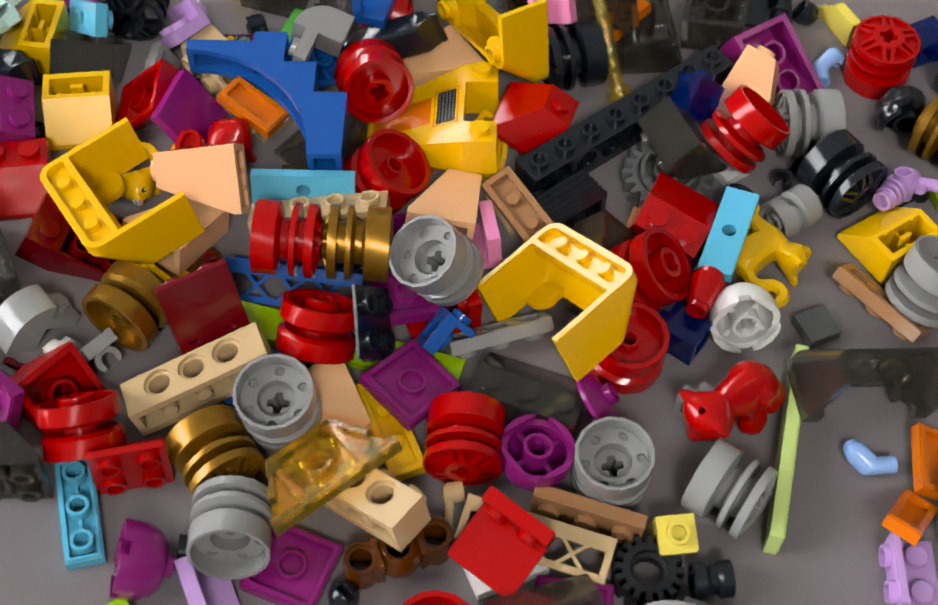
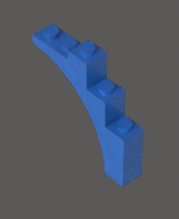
M255 31L253 41L187 39L186 53L190 72L216 74L232 79L239 75L251 85L276 100L293 117L304 136L308 170H344L349 124L347 92H319L320 84L317 62L290 61V56L288 55L290 49L288 32Z

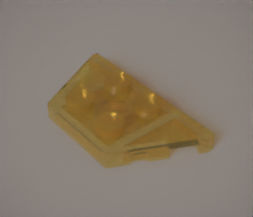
M327 418L265 460L266 477L269 481L267 493L272 511L270 524L275 534L279 537L402 451L400 441L389 435L387 440L371 435L369 429L359 426H347L344 422Z

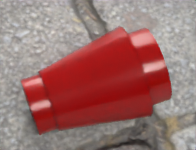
M702 266L692 274L685 309L689 316L696 319L705 318L715 303L717 296L725 288L724 275L720 270L712 266Z

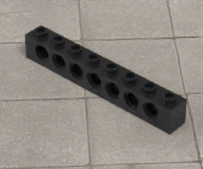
M711 45L516 159L514 173L532 195L541 188L547 190L552 187L565 173L573 174L581 168H584L585 172L589 173L714 98L733 69L734 63L718 48Z

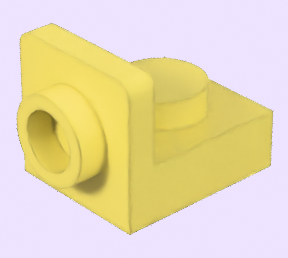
M694 513L657 516L647 525L648 535H653V540L657 539L659 554L661 556L692 554L699 551Z

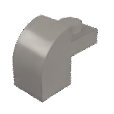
M314 6L304 10L294 20L290 36L294 40L288 55L292 56V61L308 62L315 47L339 58L351 32L355 17L330 6Z
M38 284L22 288L0 305V348L5 354L35 351L46 329L75 327L80 315L61 293L46 294Z

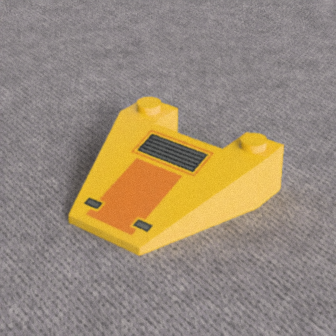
M485 61L466 63L415 87L412 100L404 112L387 122L380 124L368 123L367 139L381 129H396L407 134L419 144L426 154L430 167L442 170L454 169L475 174H497V121H465L466 114H480L484 109L491 113L496 112L499 105V69Z

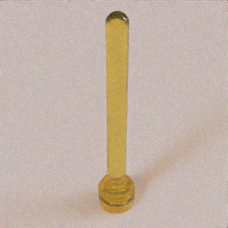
M593 0L597 22L603 31L608 52V72L612 85L609 88L610 94L607 95L610 105L631 93L632 89L628 88V84H624L606 0Z

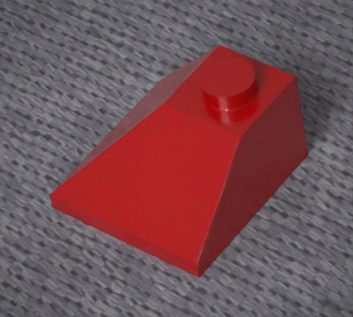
M160 59L123 86L116 123L126 117L135 132L154 124L150 118L175 75L180 70L166 60Z
M510 82L491 121H497V138L522 155H525L566 131L573 120L580 102L554 84Z
M71 341L26 363L9 377L25 391L21 415L43 436L52 431H46L37 427L33 409L35 405L69 394L107 390Z

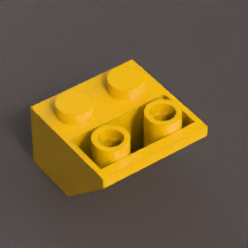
M31 0L19 9L22 15L21 22L3 33L0 40V49L21 50L28 59L35 60L39 73L57 74L71 32L69 30V15L65 1Z
M110 70L43 75L42 108L45 134L51 151L73 149L76 145L82 144L116 123V93Z
M895 206L886 211L881 210L840 232L837 238L882 285L894 274L896 268L901 263H904L905 255L920 236H938V226L920 208Z

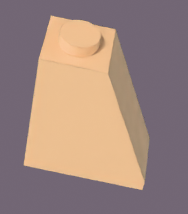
M451 25L444 28L448 37L447 41L441 42L430 52L403 59L411 73L414 88L466 63H476L484 60Z
M748 44L706 110L709 116L713 119L712 114L716 109L730 114L725 100L741 84L747 85L756 91L774 108L779 73L778 63L774 59L775 54L764 46L759 45L756 49Z
M233 143L152 153L153 161L150 164L152 179L156 181L158 189L173 194L183 191L190 200L234 215L250 213L251 202L244 144Z
M448 169L408 206L405 223L417 216L435 215L444 218L458 231L472 240L477 220L482 175Z
M188 199L205 232L155 262V264L180 276L202 254L229 232L230 213ZM151 209L127 216L122 220V227Z
M314 363L307 370L314 382L322 406V420L315 434L325 440L327 438L333 439L343 450L352 455L354 453L363 455L372 443V423L345 363L336 365Z

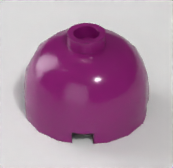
M527 414L515 418L508 424L501 438L503 445L501 444L499 451L502 457L503 472L507 479L518 488L534 492L535 488L556 487L561 483L570 471L575 450V440L564 425L550 417L548 421L535 419L537 414Z
M125 518L114 557V574L116 576L111 574L110 598L139 600L149 597L159 589L164 577H172L176 555L168 554V540L163 531L155 525L141 520Z

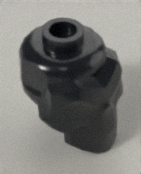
M909 85L892 86L875 105L877 113L875 124L877 129L883 132L884 128L891 126L898 133H911L920 114L926 107L925 96L922 91Z

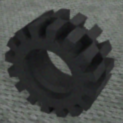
M647 535L645 542H642L640 536L634 537L632 544L629 541L625 542L622 550H618L611 572L613 574L611 583L616 586V596L618 598L624 596L623 604L631 605L632 602L637 605H645L649 602L660 600H675L685 575V567H682L683 558L681 555L677 557L675 555L661 556L658 544L653 543V535ZM641 562L654 564L661 570L662 580L654 586L644 585L635 579L633 568Z

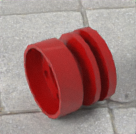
M878 15L862 20L855 29L850 49L842 66V77L845 84L854 93L873 100H879L892 86H905L911 74V68L915 64L916 57L920 52L921 40L917 31L907 22L897 17Z
M741 84L725 100L730 114L716 109L712 114L713 119L707 118L700 128L704 137L720 157L744 174H750L756 168L755 161L763 162L766 155L760 144L775 150L791 134V130L772 105L747 85Z
M258 198L253 213L250 234L249 259L251 272L277 275L282 260H287L289 276L296 277L300 261H302L303 277L314 279L317 265L322 258L324 224L321 205L310 203L307 217L304 219L303 203L296 202L290 218L286 217L283 201Z
M453 391L441 394L431 400L428 407L426 424L428 436L424 444L425 453L422 463L425 472L434 479L444 483L462 481L463 486L482 485L499 478L503 471L502 457L499 451L501 444L503 445L501 438L506 427L505 407L497 399L471 391Z

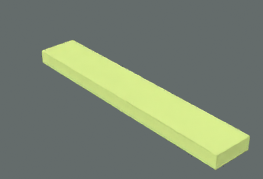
M796 344L788 365L786 391L774 469L778 471V476L774 482L773 494L769 501L762 552L774 555L779 552L786 536L810 354L809 346Z

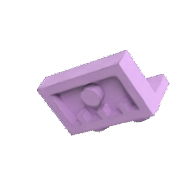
M184 0L169 9L167 13L174 23L159 32L162 38L155 43L162 41L171 49L209 25L211 22L207 17V10L203 4L196 0Z
M890 532L885 542L879 546L878 551L879 565L881 568H885L886 581L883 588L885 603L890 605H938V580L931 541H919L916 546H913L907 541H902L898 535Z

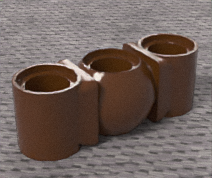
M431 518L426 526L404 548L403 551L407 555L401 558L392 557L389 553L397 549L380 539L376 542L373 537L367 542H354L346 548L343 554L345 580L354 583L358 590H365L372 587L376 582H385V575L394 579L406 578L414 573L419 565L422 570L426 569L429 565H441L450 558L447 552L452 546V527L442 518ZM430 538H440L444 543L434 546L426 541ZM361 561L370 564L365 570H356L352 567L353 564Z

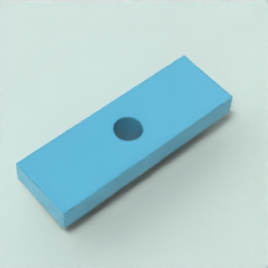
M70 0L69 30L93 37L107 38L108 30H111L113 27V13L111 10H108L109 6L104 3L89 0Z
M251 169L252 203H256L258 198L288 200L300 196L310 198L328 196L333 193L353 194L356 193V171Z
M729 186L726 187L697 270L702 266L715 267L723 273L724 281L731 283L759 203V194Z
M86 459L54 463L64 561L67 571L107 563L99 495ZM83 508L81 511L75 512L77 509Z

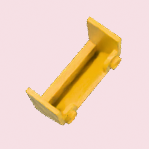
M439 0L436 7L439 16L446 20L483 54L491 65L533 83L548 78V3L546 0H538L501 15L486 0Z
M126 117L48 163L40 173V181L90 255L141 264H152L201 235L205 230L183 191H180L123 227L107 205L118 200L125 191V182L120 175L149 158Z
M553 223L539 230L482 278L476 289L496 322L510 319L526 304L536 310L550 309L563 297L583 309L584 311L552 338L573 378L579 381L624 341L635 295L637 276L631 264L569 227L561 223Z

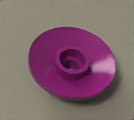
M590 372L581 380H575L580 396L595 420L608 416L618 417L615 403L619 402L620 398L610 382L602 384Z

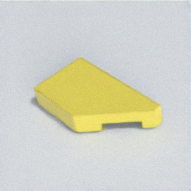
M845 3L817 6L818 16L845 48L850 46L855 29L861 22Z

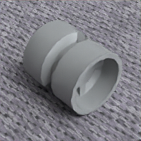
M797 184L783 192L780 196H776L760 205V216L779 228L784 236L790 239L798 234L800 230L803 231L819 222L823 216V209L819 198L810 187L805 184Z

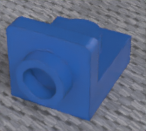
M442 306L419 333L416 340L424 349L434 355L438 349L443 350L453 338L452 331L456 327L471 339L475 336L476 332L468 326L472 320L455 307L450 312Z

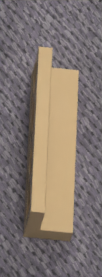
M468 493L454 537L455 539L459 537L469 523L471 514H476L482 506V497ZM528 512L556 533L555 540L563 542L569 552L555 561L543 556L538 565L605 585L618 539ZM570 544L580 548L573 551ZM585 550L605 555L599 575L583 570L576 555ZM572 558L576 567L563 564L562 562Z

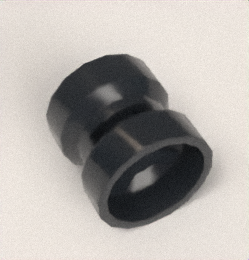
M729 559L716 560L712 566L706 565L704 562L689 563L687 574L691 598L706 601L715 594L720 599L734 598L736 580L734 568Z

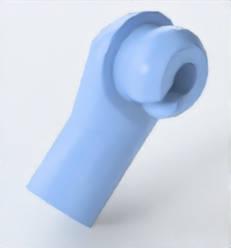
M835 47L826 49L813 62V67L824 88L830 85L829 69L831 67L839 68L838 63L843 65L845 62V55L840 52V49Z
M850 439L843 446L846 460L861 475L896 474L898 471V462L894 455L876 456L865 444L857 439Z

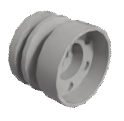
M780 89L777 93L774 109L782 116L791 130V134L775 149L779 157L790 158L794 155L797 158H803L807 150L810 152L826 136L837 130L846 129L845 104L840 90L814 89L810 97H808L807 92L803 89H796L794 93L790 89Z
M430 214L417 216L406 222L399 229L389 247L388 263L393 276L401 284L416 292L428 302L442 307L456 305L467 299L475 291L483 275L484 260L479 247L472 240L458 231L444 218Z
M923 235L914 242L904 257V263H901L896 268L894 274L885 284V293L900 313L914 322L932 328H938V236Z
M279 353L268 354L250 361L238 373L232 388L233 404L251 439L258 445L276 452L291 451L306 444L315 435L322 420V406L306 366L291 356Z
M608 416L590 423L581 431L575 443L571 472V484L575 494L630 511L642 502L648 490L655 465V447L650 435L638 423L624 417Z
M721 437L712 446L696 470L683 494L680 505L702 519L714 507L718 508L720 512L717 516L715 527L721 530L731 517L735 520L728 535L738 540L749 527L756 523L773 494L772 491L778 471L769 467L758 480L755 477L762 461L756 458L745 470L740 469L739 465L743 457V450Z
M222 475L208 479L200 484L192 496L191 525L188 529L186 544L188 562L193 565L195 570L207 576L224 580L243 579L254 576L264 570L271 559V528L273 526L274 514L273 494L265 485L255 479L239 475Z

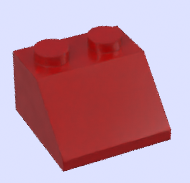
M47 138L0 142V221L33 218L41 199L47 191L40 181V173L48 163L53 161Z
M660 172L630 224L628 231L639 235L653 227L665 229L679 242L690 262L695 258L707 237L720 205L667 174Z

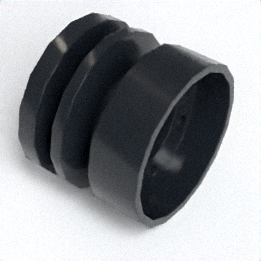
M100 0L99 3L107 4L109 6L108 10H111L113 13V27L109 30L111 33L126 40L142 42L151 40L160 34L159 32L164 25L167 8L171 0Z
M589 18L576 21L569 25L568 31L563 24L554 25L553 29L548 26L549 76L543 79V83L554 84L561 90L568 91L573 90L576 81L581 87L604 84L609 71L608 52L603 31L596 19Z
M842 129L826 136L810 150L799 165L796 176L801 184L810 187L817 196L820 195L821 204L829 208V212L835 218L842 219L860 210L873 198L876 190L887 179L888 168L883 163L877 161V157L870 152L864 153V145L850 131Z

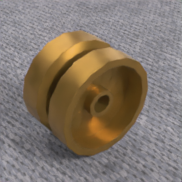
M122 260L116 261L104 273L101 279L102 284L94 285L81 302L82 309L89 321L101 333L110 327L118 337L114 343L132 351H145L157 336V328H162L167 324L154 288L163 285V283L146 269L134 263Z

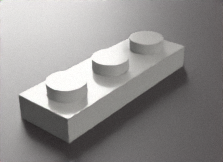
M541 310L474 327L471 329L476 334L472 339L462 331L453 333L452 340L444 350L452 357L456 356L465 359L477 355V350L490 347L491 350H500L511 346V341L519 339L524 341L539 340L544 337V333L554 331L552 316Z

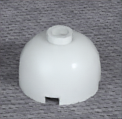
M738 282L725 287L717 296L715 303L709 310L708 323L714 342L718 346L732 353H742L740 348L752 347L753 351H756L771 343L780 332L781 315L775 299L765 288L750 282Z

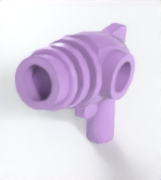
M906 166L897 167L894 173L876 190L873 195V203L879 210L886 211L903 202L910 201L914 194L923 195L926 191L938 193V180L922 177L921 172L914 168Z

